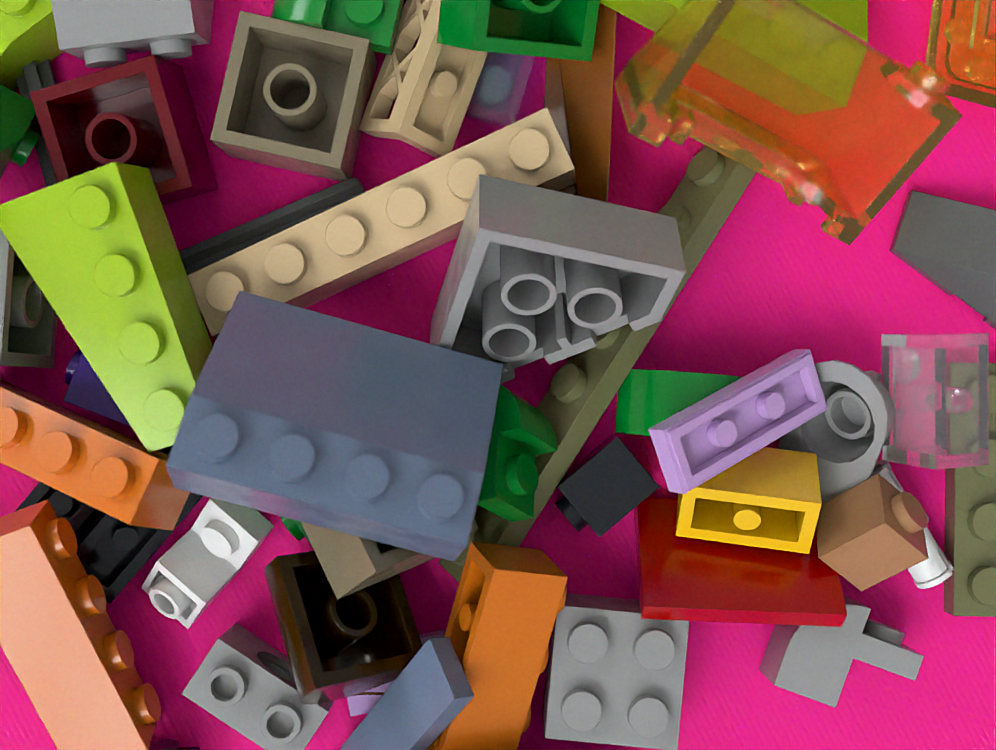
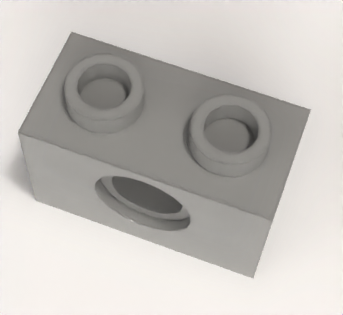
M235 623L217 639L181 693L265 750H304L334 701L319 704H302L288 657L238 623Z

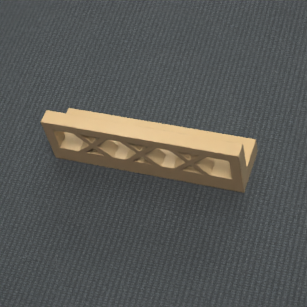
M406 0L402 9L392 55H385L359 130L373 137L402 140L435 158H439L452 152L488 52L472 51L437 43L441 0ZM418 39L417 45H416V47L413 49V46H414V44H415V41ZM397 97L390 118L387 119L392 103Z

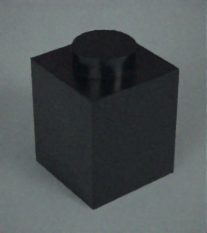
M610 435L565 473L557 486L563 493V496L554 503L578 532L589 524L600 538L657 490L659 486L617 436Z

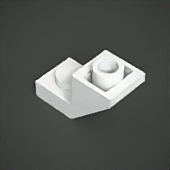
M210 498L192 528L156 561L141 588L149 595L151 603L161 614L171 619H177L188 629L254 555L274 525L256 509Z

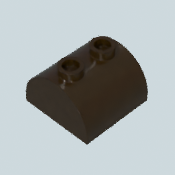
M315 551L277 556L265 567L264 575L302 704H319L342 699L396 680L423 646L399 574L337 600Z

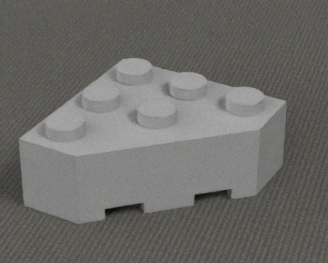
M479 174L430 322V344L503 364L500 384L515 378L514 369L538 359L545 358L550 365L597 346V336L629 324L633 331H637L660 322L686 273L676 218Z

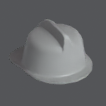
M839 360L815 364L828 409L780 437L778 449L817 454L822 504L871 477L883 445L889 438L895 425L896 409L892 396L883 383L880 382L881 374L873 370L862 371L854 364Z

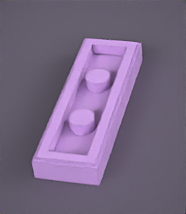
M793 349L652 426L648 430L669 492L685 494L826 411L828 407L810 349Z

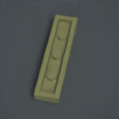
M946 363L944 555L952 563L954 570H952V575L944 581V612L953 616L996 617V363Z

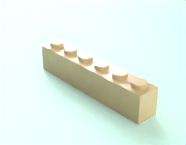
M547 107L187 275L211 336L218 337L239 290L306 308L458 238L479 174L554 191H560L575 184V168Z

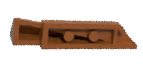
M599 3L592 62L546 57L544 108L547 107L575 168L576 183L558 192L608 202L617 12Z

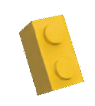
M763 447L685 494L678 493L676 536L809 554L822 505L817 454Z

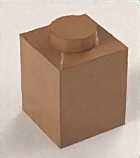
M878 473L821 505L816 525L818 558L860 591H863L928 559L924 528L928 525L925 511L911 493L907 491L901 493Z

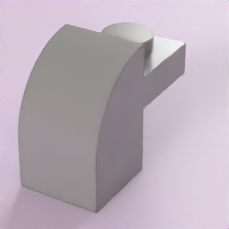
M843 595L847 616L842 627L776 624L759 670L777 687L836 708L853 658L915 681L924 656L902 643L906 633L884 623L869 619L868 616L871 608L851 597Z

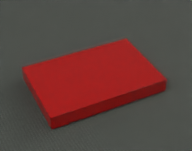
M647 497L634 508L641 619L842 627L847 611L840 576L818 558L816 528L809 554L676 536L678 499Z

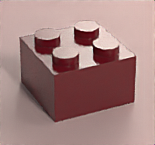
M153 54L30 92L57 183L107 164L120 162L149 168L162 205L218 189L181 65Z

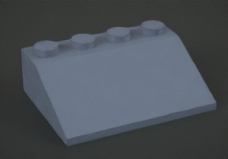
M239 290L190 395L166 467L172 484L176 489L454 562L468 544L485 472L503 364Z

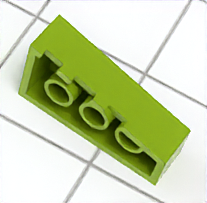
M113 162L0 204L1 231L148 453L173 445L190 395L213 346L149 168Z

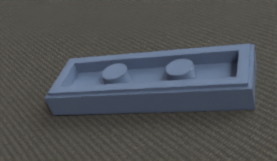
M449 637L429 638L340 747L341 750H427L474 697Z

